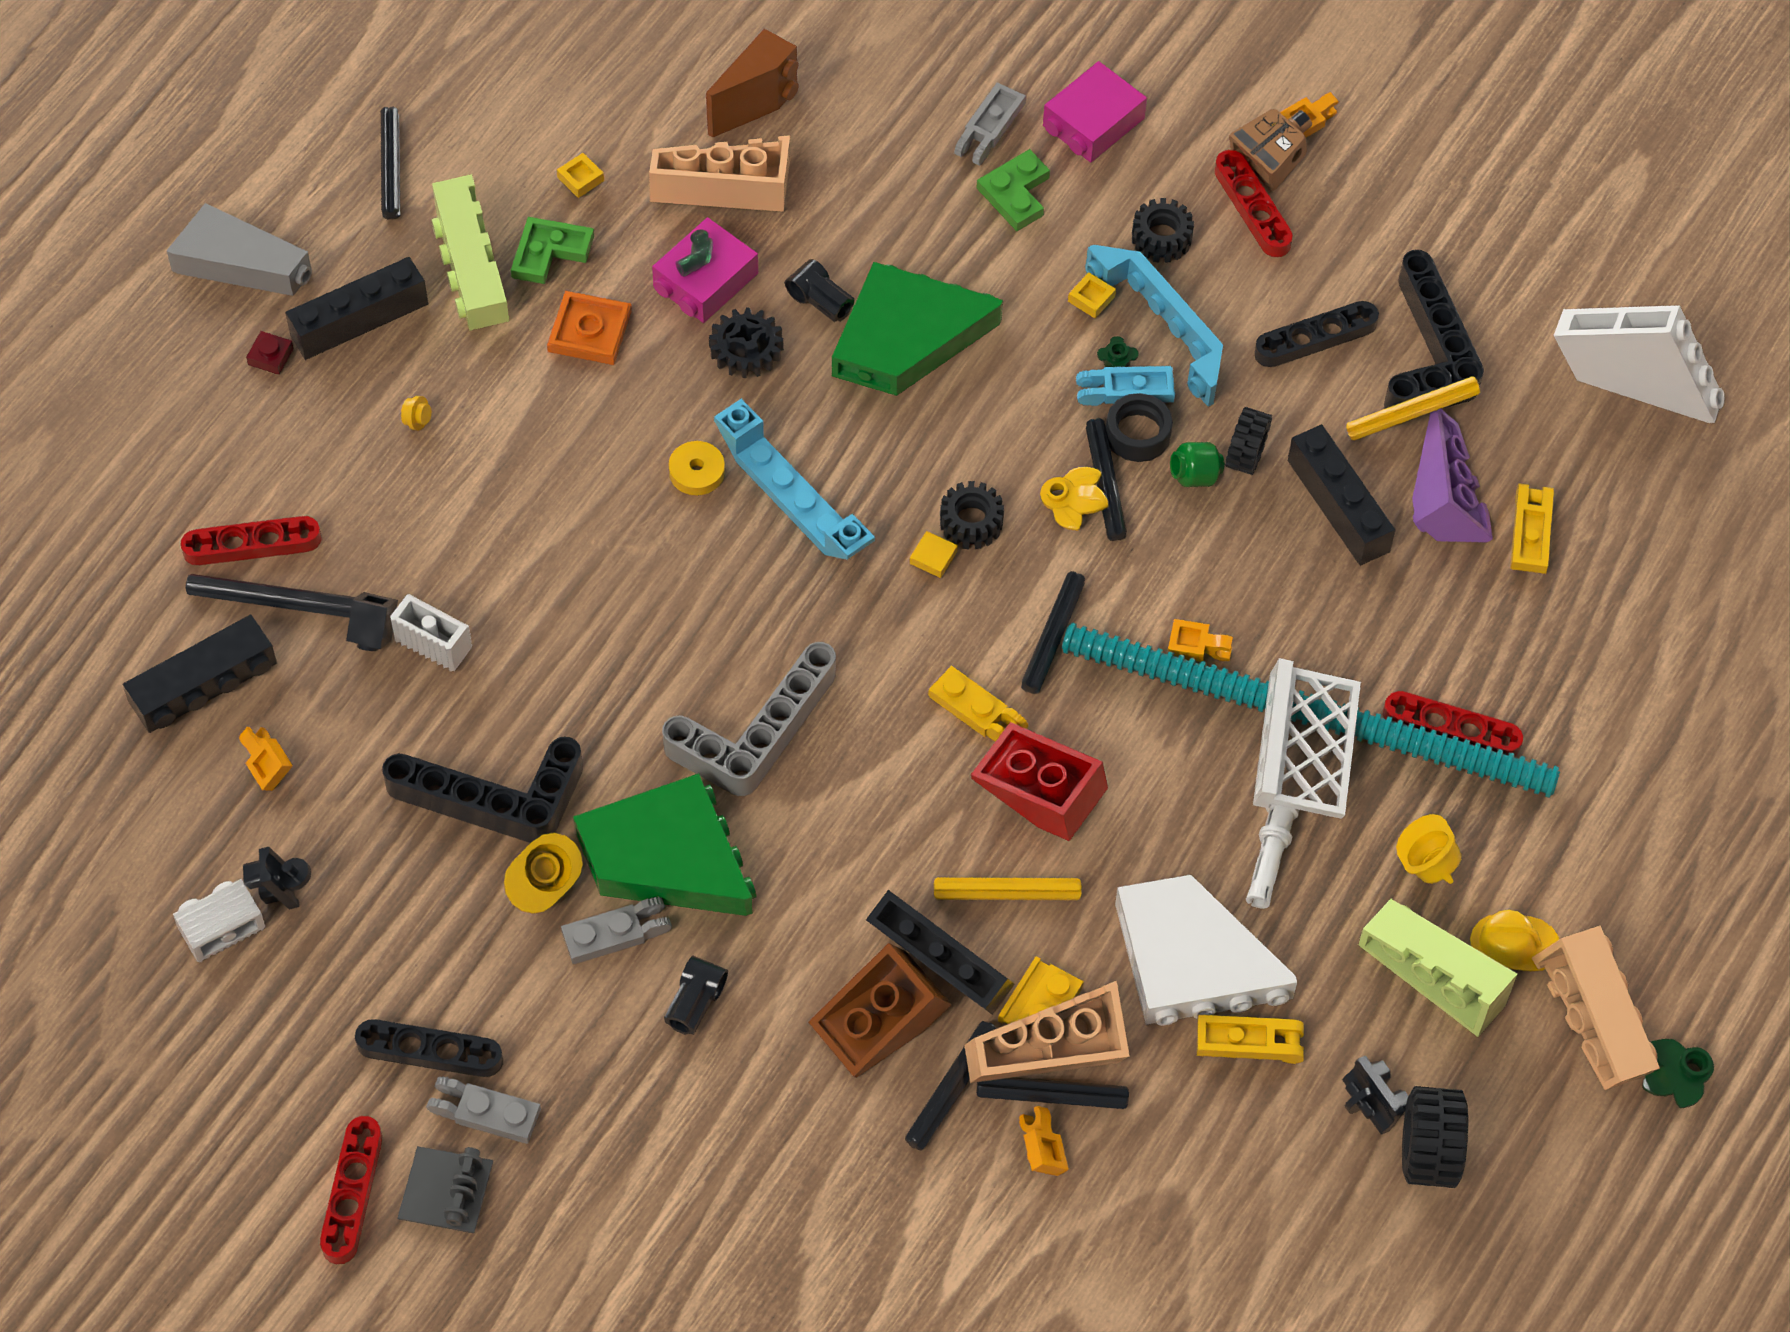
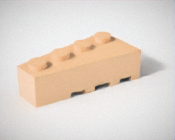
M790 135L779 136L777 142L763 143L762 138L749 139L747 145L728 146V142H718L707 149H699L697 145L653 149L649 171L650 202L784 212L790 165Z
M1601 925L1563 937L1532 957L1538 969L1545 967L1552 981L1548 982L1547 986L1554 998L1561 996L1567 1007L1565 1019L1571 1030L1579 1034L1581 1033L1585 1039L1582 1043V1050L1604 1090L1640 1079L1660 1068L1657 1062L1656 1049L1648 1041L1642 1026L1641 1013L1633 1005L1627 990L1628 983L1626 977L1618 969L1613 957L1611 941L1604 935Z
M1117 981L975 1037L964 1045L970 1083L1117 1064L1130 1057Z

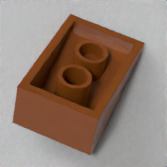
M765 28L706 92L707 129L709 136L716 137L777 111L787 100L790 101L794 98L799 88L797 83L799 63L797 62L796 45Z
M888 943L808 1023L853 1077L857 1078L924 1032L952 1004L905 950Z

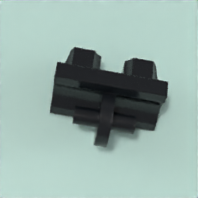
M270 847L259 849L258 861L243 864L244 885L249 889L258 888L260 898L265 904L280 901L289 910L300 907L299 900L295 897L294 891L303 888L311 878V868L303 859L291 858L285 862Z
M1365 1055L1355 1061L1354 1068L1342 1079L1346 1085L1345 1089L1351 1096L1344 1106L1349 1114L1361 1110L1366 1119H1370L1382 1135L1389 1132L1399 1118L1405 1114L1408 1094L1402 1090L1392 1093L1386 1085L1391 1078L1390 1069L1383 1060L1370 1062Z

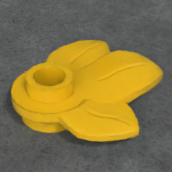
M1078 467L1070 470L1064 477L1051 478L1043 484L1040 491L1041 501L1048 509L1053 510L1055 521L1060 526L1069 530L1079 531L1082 525V515L1096 513L1108 508L1106 496L1096 486L1101 478V471L1091 467ZM1056 490L1064 491L1061 495L1058 496L1052 494V492Z

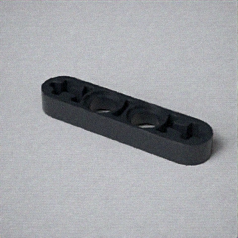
M1358 301L1266 332L1256 340L1255 360L1262 366L1276 367L1367 336L1376 329L1379 316L1378 309L1370 302ZM1330 323L1336 324L1340 327L1341 331L1337 334H1329L1325 332L1323 326ZM1296 334H1304L1308 336L1310 342L1304 345L1297 344L1292 340V337ZM1268 346L1271 350L1276 349V353H1272L1270 350H1264V348Z
M377 1019L362 1022L355 1031V1041L359 1052L370 1059L478 1077L493 1076L500 1071L503 1065L500 1045L490 1038ZM373 1033H378L380 1040H375L373 1045H368L366 1038H371ZM394 1035L392 1038L393 1049L390 1050L387 1042H391L390 1036ZM408 1037H415L421 1041V1046L416 1052L405 1053L400 1049L401 1042ZM446 1043L456 1045L459 1051L454 1058L442 1059L437 1055L439 1047ZM465 1047L470 1049L471 1055L467 1054L468 1062H464L466 1056ZM485 1051H490L492 1058L488 1059L486 1064H480L479 1057H482Z

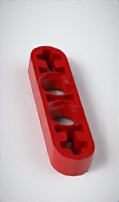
M1236 150L1222 151L1216 157L1214 171L1216 178L1261 249L1271 257L1285 256L1291 249L1293 237L1291 229L1245 157ZM1235 166H1236V169H1235V176H1236V177L1234 178V172H1233V170H1232L1231 167H1235ZM1248 186L1254 190V194L1243 196L1237 192V188ZM1259 210L1265 211L1270 215V218L1263 221L1257 220L1253 217L1252 213ZM1272 234L1276 240L1271 241Z
M298 516L194 529L184 534L180 546L184 559L192 565L200 566L309 552L319 546L322 536L319 524L314 518ZM308 530V537L301 538V531ZM289 531L290 541H286L284 532ZM272 532L279 536L277 541L270 545L259 541L265 533ZM231 537H239L243 540L241 546L235 549L226 548L224 543ZM215 540L217 542L218 550L213 549V541ZM201 543V551L194 552L195 544Z
M1397 691L1391 693L1386 698L1383 707L1384 719H1387L1389 716L1392 717L1393 722L1403 720V725L1409 726V723H1413L1414 728L1420 729L1423 726L1427 732L1431 733L1433 729L1437 731V735L1442 736V733L1448 734L1447 738L1451 739L1457 736L1459 737L1458 741L1464 742L1467 739L1470 740L1469 744L1475 746L1476 743H1480L1481 748L1484 749L1490 746L1494 752L1500 749L1503 750L1504 755L1514 753V757L1517 756L1523 743L1522 731L1512 723L1408 692ZM1398 705L1405 707L1402 715L1395 713ZM1416 709L1421 710L1418 720H1414ZM1432 713L1439 714L1444 718L1445 724L1439 727L1431 726L1426 722L1425 717ZM1464 724H1473L1477 726L1480 734L1477 737H1468L1462 733L1460 727ZM1487 731H1492L1490 740L1485 741ZM1503 736L1510 738L1508 746L1501 744Z
M369 1116L354 1118L346 1128L321 1232L320 1246L323 1255L330 1263L336 1265L349 1262L357 1252L382 1145L381 1128L378 1122ZM364 1129H369L373 1137H366L363 1147L364 1154L358 1152L360 1144L357 1135L362 1134ZM353 1163H361L367 1168L365 1175L358 1180H351L345 1176L347 1167ZM345 1199L355 1200L358 1203L357 1211L351 1216L339 1215L336 1212V1208L341 1201ZM338 1226L344 1227L343 1237L348 1246H341L339 1252H334L330 1243L337 1242L340 1232Z

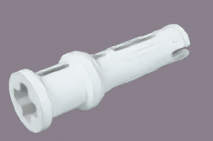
M1271 803L1266 808L1268 812L1266 824L1261 827L1259 832V838L1262 842L1246 897V902L1248 904L1252 903L1251 906L1264 909L1270 905L1282 853L1292 841L1290 830L1293 820L1298 817L1300 811L1298 809Z

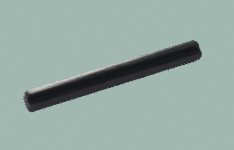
M196 574L188 575L185 585L188 595L350 618L352 600L356 598Z

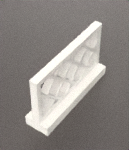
M1279 658L1270 672L1253 805L1268 808L1271 803L1342 819L1346 811L1361 682L1293 667L1294 661ZM1296 680L1309 682L1317 693L1303 700L1295 689ZM1334 688L1350 691L1349 703L1339 708L1328 692ZM1319 698L1324 701L1332 714L1319 721L1308 706ZM1300 710L1313 725L1302 733H1299L1291 723V716ZM1335 718L1345 729V736L1337 741L1332 738L1324 727L1325 724ZM1314 731H1317L1328 745V747L1317 754L1314 753L1304 740L1305 737ZM1290 734L1292 736V739L1288 741V737ZM1296 743L1308 757L1306 761L1297 767L1286 755L1287 749ZM1344 743L1343 750H1342L1339 746ZM1331 751L1341 762V769L1332 775L1320 761L1321 757ZM1311 764L1315 766L1324 778L1323 781L1312 788L1300 773L1301 770ZM1285 767L1289 771L1286 774H1284ZM1340 776L1339 784H1338L1335 779ZM1290 777H1293L1304 791L1298 797L1281 794L1283 782ZM1328 784L1337 795L1336 806L1323 803L1315 792Z

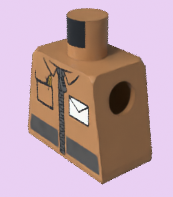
M1271 109L1229 135L1230 148L1240 152L1255 175L1274 191L1306 155L1307 144L1303 133L1312 126V121L1302 110H1299L1287 120L1277 109Z

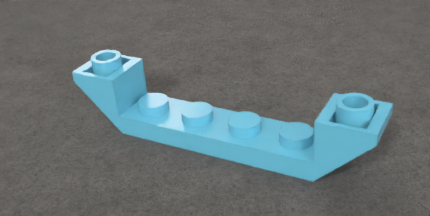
M1099 245L1088 247L1085 264L1087 273L1090 272L1112 287L1128 279L1132 289L1136 292L1139 291L1148 301L1151 310L1156 315L1160 314L1167 322L1172 334L1176 338H1181L1189 347L1191 355L1196 360L1190 364L1187 381L1189 390L1196 398L1200 397L1208 407L1213 405L1223 350L1221 341L1141 252Z
M742 398L714 416V421L737 464L824 555L848 560L875 541V536L853 514L843 519L764 437L763 420Z

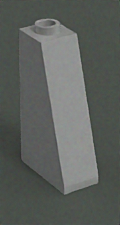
M206 203L167 249L171 270L177 274L291 296L297 292L300 286L307 284L312 274L308 251Z

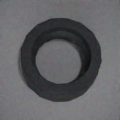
M1142 393L1128 394L1116 400L1110 407L1106 421V431L1110 448L1118 456L1134 462L1151 461L1162 455L1169 446L1173 420L1171 411L1161 400L1152 395ZM1140 415L1155 421L1159 426V433L1150 439L1136 440L1124 435L1119 430L1118 425L1122 419L1128 416Z

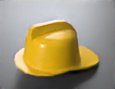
M1430 814L1413 821L1404 829L1396 845L1397 855L1409 874H1415L1428 884H1434L1441 880H1445L1449 884L1454 882L1452 873L1462 860L1461 851L1455 841L1454 833L1441 815Z
M557 833L544 834L533 840L511 862L505 873V893L512 905L520 911L531 914L544 912L553 906L574 885L580 876L583 863L581 852L575 842L567 836Z
M1513 910L1498 911L1479 920L1472 929L1470 937L1471 947L1508 969L1530 972L1545 970V967L1538 969L1532 957L1559 940V936L1553 927L1545 921L1531 916H1524L1520 912Z

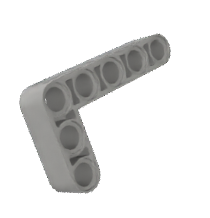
M824 642L810 644L797 659L736 744L687 717L673 716L669 718L662 727L663 746L666 756L695 774L699 773L704 779L737 796L751 794L833 683L836 677V653L833 647ZM823 663L826 665L823 667H816L813 664ZM799 689L807 691L803 694L794 693L795 690ZM778 716H784V717H787L788 719L783 720V721H778V720H775L774 718H775V717H778ZM678 736L686 738L683 741L672 740L673 738ZM758 743H764L768 745L764 748L754 747V745ZM708 753H713L717 755L714 758L703 757ZM742 770L748 772V774L743 776H738L734 774L735 772Z

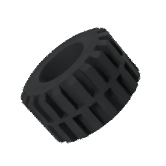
M1414 1086L1407 1099L1403 1124L1402 1168L1406 1182L1412 1185L1456 1188L1463 1176L1467 1154L1468 1105L1462 1090Z

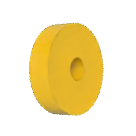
M704 441L687 442L677 447L670 456V480L679 491L685 494L695 496L708 494L717 489L724 479V457L719 449ZM695 466L702 467L700 470L692 469Z

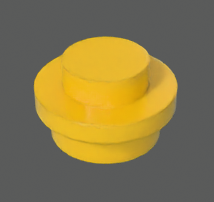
M415 396L404 401L401 409V420L411 430L420 431L429 423L432 410L427 399L424 396Z

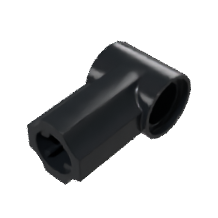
M809 259L784 282L792 298L802 304L808 301L833 322L844 320L854 306V297L830 280L826 269L814 259Z
M694 955L691 956L682 972L680 988L664 1016L665 1023L679 1033L694 1035L711 1001H716L721 995L727 981L728 970Z

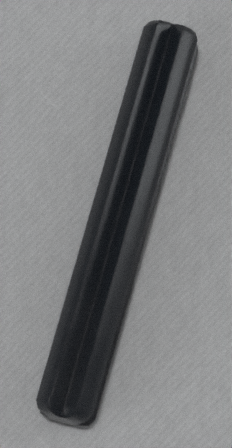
M392 106L390 108L383 107L380 111L381 211L383 218L387 220L391 218L398 219L400 216L398 109Z
M1101 418L1090 419L1086 423V432L1093 468L1101 471L1102 474L1097 487L1103 491L1109 505L1108 508L1102 510L1107 538L1110 541H1121L1126 538L1127 530L1105 421Z
M1070 571L1065 577L1022 679L1021 688L1025 692L1032 694L1040 692L1084 587L1085 577L1080 573Z
M982 1021L978 1024L967 1043L975 1037L997 1028L990 1022ZM965 1046L906 1134L905 1141L912 1148L920 1151L926 1148L969 1082L970 1077Z
M1019 1077L977 1082L976 1090L977 1096L980 1098L1116 1109L1127 1108L1129 1102V1089L1126 1086Z

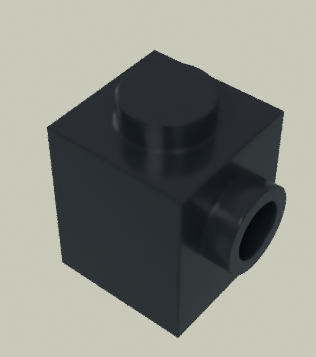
M363 592L352 600L346 641L356 643L357 648L365 651H378V649H382L391 642L393 628L390 616L397 608L398 600Z

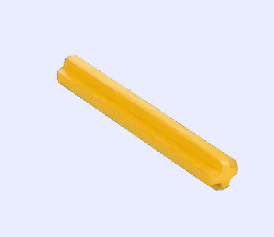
M1469 377L1348 422L1346 424L1348 435L1351 440L1355 441L1479 395L1480 387L1475 377Z
M937 877L934 880V897L937 900H1079L1082 894L1081 880L1078 878Z

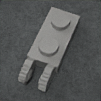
M996 83L965 126V131L956 144L954 154L960 157L964 156L970 148L973 139L981 143L975 150L972 161L980 166L989 155L991 147L994 148L1025 105L1026 95Z
M659 897L640 901L635 906L632 904L561 926V932L572 964L645 943L647 939L668 932L672 925L667 917L647 921L642 926L639 923L640 919L661 912L665 907L663 899Z
M437 1078L434 1087L438 1091L461 1098L457 1107L449 1101L431 1098L427 1103V1110L433 1114L455 1120V1123L521 1143H529L541 1111L540 1104L469 1083L464 1085L452 1078Z

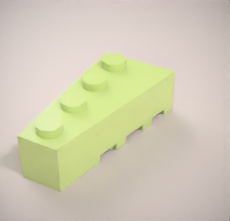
M472 174L432 183L437 218H433L431 221L436 239H443L444 244L439 245L443 264H450L452 270L447 272L451 292L458 291L460 297L455 298L459 319L466 318L469 331L509 322L507 300L496 261H494L490 238L485 230L481 205L479 201H476L475 184Z
M1392 899L1363 928L1358 944L1477 1037L1504 1009L1517 977V973L1414 913L1407 906L1401 905Z

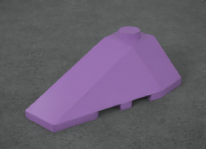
M1442 409L1430 412L1412 498L1414 507L1413 521L1421 532H1427L1436 541L1489 542L1493 539L1490 515L1486 504L1483 502L1479 504L1474 490L1480 487L1477 477L1472 475L1470 469L1465 464V461L1470 457L1458 423Z

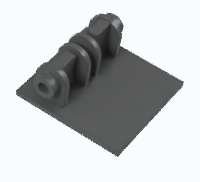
M417 1146L398 1219L475 1233L493 1160L479 1157L480 1151L472 1147H467L464 1153L457 1154Z

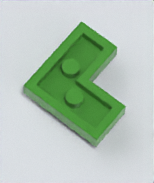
M1029 149L979 178L976 188L1016 231H1019L1043 217L1044 207L1033 197L1029 190L1050 178V170Z
M528 217L511 267V277L545 284L553 257L586 263L594 239V228Z

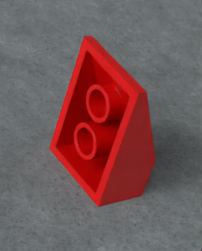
M1011 722L971 773L972 780L1036 827L1067 841L1072 839L1108 789L1102 761Z

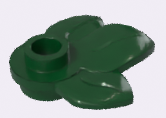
M1674 1039L1651 1041L1656 1049L1657 1062L1660 1068L1645 1076L1642 1088L1655 1096L1666 1097L1673 1095L1676 1104L1681 1109L1695 1105L1704 1094V1083L1711 1078L1714 1072V1062L1710 1054L1699 1047L1686 1049ZM1696 1064L1700 1071H1692L1687 1065Z

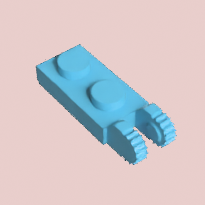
M1171 366L1104 367L1102 370H1082L1076 376L1077 385L1082 388L1085 387L1083 390L1078 391L1077 394L1078 403L1083 404V406H1098L1103 402L1105 404H1114L1116 400L1128 394L1136 393L1152 395L1164 403L1174 402L1175 399L1173 367Z

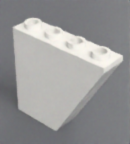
M1680 305L1563 309L1554 337L1577 381L1707 423H1715L1718 411L1724 405V392L1722 388H1719L1713 374V369L1708 365L1703 355L1702 346L1697 342L1691 329V323L1689 320H1686Z
M1192 875L1117 888L1115 906L1146 1025L1153 1023L1161 1026L1170 1025L1181 1018L1194 1016L1197 1019L1198 1015H1214L1216 1012L1226 1010L1243 1012L1254 1005L1268 1003L1270 1006H1277L1286 1003L1289 999H1293L1297 985L1296 976Z

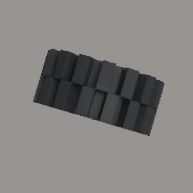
M1160 198V204H1157L1155 199L1149 200V206L1143 203L1140 206V211L1137 210L1133 219L1132 244H1136L1135 250L1138 252L1143 251V255L1147 260L1150 255L1154 256L1153 262L1159 263L1160 257L1164 258L1165 263L1171 262V256L1178 260L1181 258L1182 253L1186 254L1192 243L1194 221H1192L1193 216L1191 212L1186 213L1187 207L1182 204L1178 208V201L1173 199L1171 204H1166V198ZM1156 225H1166L1174 229L1175 233L1169 236H1160L1153 233L1150 228Z
M1248 407L1243 408L1227 452L1226 467L1250 475L1254 474L1268 438L1272 415Z
M968 481V487L964 488L963 482L958 483L956 491L952 487L947 490V496H943L940 505L941 531L944 530V537L947 540L952 537V543L956 545L960 541L963 542V549L969 550V544H974L975 550L981 549L983 541L986 546L992 544V537L997 540L1000 536V530L1003 528L1004 505H1002V498L1000 495L996 497V490L993 487L986 491L987 484L982 482L979 488L974 487L975 481ZM976 508L985 513V518L982 521L970 523L960 519L958 514L963 509Z

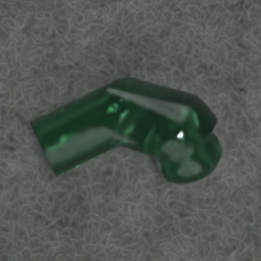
M696 230L691 234L690 240L693 243L691 253L675 262L681 276L685 277L710 262L713 240L709 238L706 230Z

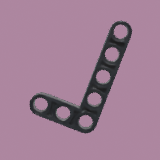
M1422 250L1407 252L1403 257L1398 283L1435 365L1394 375L1388 383L1384 409L1469 377H1475L1480 387L1484 373L1483 365L1432 257ZM1473 396V397H1471V398L1465 399V400H1463V401L1454 403V404L1449 405V406H1446V407H1450V406H1454V405H1457V404L1469 402V401L1475 399L1476 396Z
M565 736L555 739L549 745L528 793L406 754H393L384 761L382 766L387 793L394 799L529 843L541 835L556 832L583 771L579 743L575 739ZM565 757L572 758L569 762L558 761ZM400 774L407 775L403 779H394L395 776ZM434 785L442 786L438 790H428L429 787ZM548 788H557V789H559L558 791H556V792H554V793H546V792H544V791L547 790ZM468 796L476 797L473 801H462V799ZM499 808H510V810L505 813L496 812V810H498ZM538 818L545 820L540 824L530 823L532 820Z

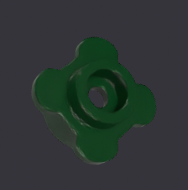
M1115 336L1110 339V343L1105 348L1098 350L1097 357L1100 361H1103L1105 367H1129L1131 361L1137 360L1139 353L1136 348L1129 347L1124 343L1122 337Z

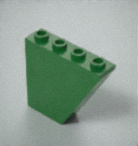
M873 262L832 355V377L897 396L999 326L1002 320L1003 300L995 298L988 293H978L965 289L957 284H948L934 280L924 274H914L898 269L893 265Z
M699 773L573 816L575 835L600 896L635 901L659 897L663 899L664 905L742 916L753 914L752 899L757 898L753 882L750 877L744 878L740 867H743V861L736 845L730 847L727 836H730V831L726 819L723 815L717 816L713 807L717 805L714 791L710 784L704 786Z

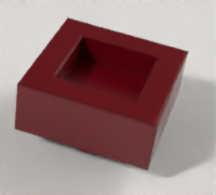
M260 331L246 356L249 366L280 375L294 349L292 340Z

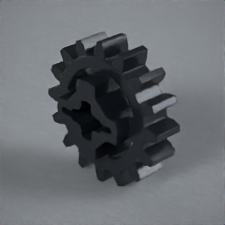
M746 307L744 314H739L736 309H733L731 318L721 315L720 325H712V335H709L711 358L717 359V367L719 369L728 366L729 375L731 376L736 371H741L743 378H747L749 371H753L757 377L761 376V368L764 367L771 371L773 369V361L779 362L781 360V351L784 350L781 326H775V318L773 316L765 320L763 310L757 312L756 315H752L748 307Z

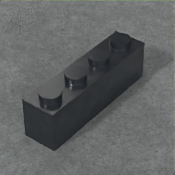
M406 257L290 309L285 314L290 336L303 358L307 360L429 304L425 280L411 258Z
M1321 424L1292 437L1287 461L1357 563L1361 566L1390 553L1396 529L1324 426Z
M250 614L124 682L122 685L129 704L148 733H151L158 728L168 727L175 719L189 711L199 710L208 701L220 694L232 692L239 684L253 676H260L266 673L273 665L277 664L273 645Z
M887 890L866 919L867 922L992 1015L1015 985L890 890Z

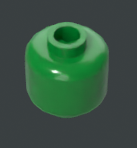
M1211 442L1182 443L1172 453L1170 458L1172 477L1177 479L1178 483L1183 487L1213 486L1217 482L1219 475L1223 473L1225 467L1223 455L1218 452L1217 447Z

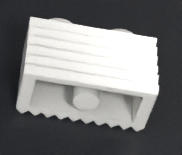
M410 594L405 596L390 616L396 643L401 642V646L407 645V649L413 648V652L419 651V655H425L426 659L431 658L432 662L437 661V665L443 664V668L449 667V671H455L471 650L472 641L468 625Z
M242 879L234 883L231 881L223 882L215 887L212 894L201 900H188L179 907L177 912L173 913L176 925L197 962H202L211 955H215L217 952L223 951L224 948H229L232 944L243 941L245 937H250L251 934H256L259 930L265 928L262 914Z

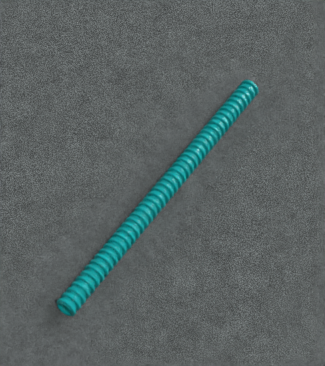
M1073 622L1066 630L1062 644L1063 653L1065 654L1074 652L1075 657L1084 655L1085 660L1089 661L1091 658H1094L1098 664L1104 661L1108 667L1114 664L1117 665L1118 670H1122L1124 667L1128 669V673L1137 671L1138 675L1142 677L1148 674L1149 679L1154 680L1155 677H1158L1162 683L1168 680L1171 681L1172 686H1176L1178 683L1185 690L1191 687L1195 693H1198L1199 690L1204 691L1203 695L1209 696L1210 693L1215 694V699L1225 697L1226 702L1230 703L1231 700H1235L1236 705L1239 706L1245 703L1249 709L1255 706L1258 707L1259 712H1263L1266 708L1268 680L1266 683H1262L1261 678L1256 677L1255 680H1252L1248 674L1242 677L1239 676L1238 671H1234L1233 674L1228 673L1227 668L1218 670L1217 665L1212 664L1211 667H1208L1204 661L1198 664L1195 663L1196 659L1190 658L1188 661L1185 660L1184 655L1175 657L1173 652L1169 651L1168 654H1165L1163 649L1160 648L1154 651L1150 645H1147L1146 648L1141 647L1142 644L1140 642H1136L1134 645L1127 638L1125 641H1121L1119 636L1115 635L1114 638H1111L1109 633L1106 632L1101 635L1098 634L1096 629L1090 632L1088 627L1082 626L1080 629ZM1299 691V695L1303 700L1314 695L1311 693L1310 696H1306L1304 691ZM1317 699L1308 705L1319 721L1332 714L1322 699ZM1358 707L1354 735L1357 737V741L1361 742L1362 739H1366L1370 745L1376 742L1379 743L1380 748H1384L1386 745L1393 752L1395 749H1399L1403 755H1406V752L1412 753L1413 758H1417L1418 755L1423 756V761L1433 759L1434 764L1439 765V762H1443L1447 768L1453 765L1456 766L1457 771H1461L1463 768L1470 775L1473 772L1479 773L1478 777L1483 778L1484 775L1490 776V781H1494L1495 778L1500 779L1501 784L1505 785L1506 782H1510L1514 788L1520 785L1523 786L1524 791H1528L1530 788L1534 790V794L1545 793L1547 798L1554 794L1560 774L1558 766H1554L1553 769L1548 768V764L1544 762L1542 765L1536 764L1537 760L1532 759L1531 762L1525 761L1526 757L1520 756V759L1514 757V753L1504 755L1503 750L1500 749L1494 752L1490 746L1484 749L1481 748L1480 743H1476L1474 746L1469 744L1470 740L1465 739L1464 742L1458 741L1459 737L1454 736L1453 739L1447 738L1448 734L1442 733V736L1437 735V731L1433 729L1430 733L1425 731L1426 728L1423 726L1417 729L1414 728L1413 723H1409V726L1403 725V720L1393 722L1392 717L1388 716L1387 719H1383L1379 713L1373 716L1370 715L1369 710H1365L1364 713L1360 712ZM1301 710L1291 716V721L1296 722L1298 719L1302 720L1303 725L1310 723ZM1337 718L1324 725L1328 732L1329 729L1335 730L1336 735H1340L1341 732L1345 733L1344 727Z

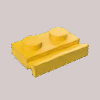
M1036 956L1001 1010L998 1022L1010 1024L1071 1000L1079 995L1084 981L1052 964L1049 966L1043 963L1041 958Z

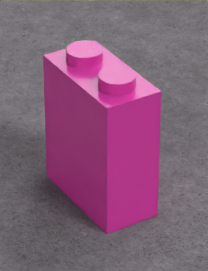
M1098 61L1044 105L1043 126L1050 135L1057 136L1075 154L1083 156L1091 163L1145 119L1147 97Z
M707 217L652 266L653 287L659 295L664 298H670L678 304L686 315L694 316L702 323H705L758 275V253Z

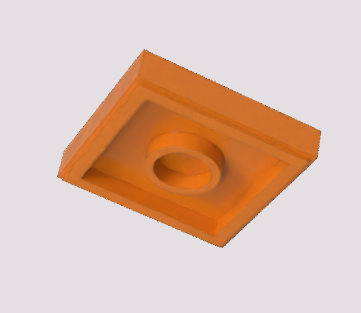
M565 291L547 343L548 352L614 365L632 312L631 303Z

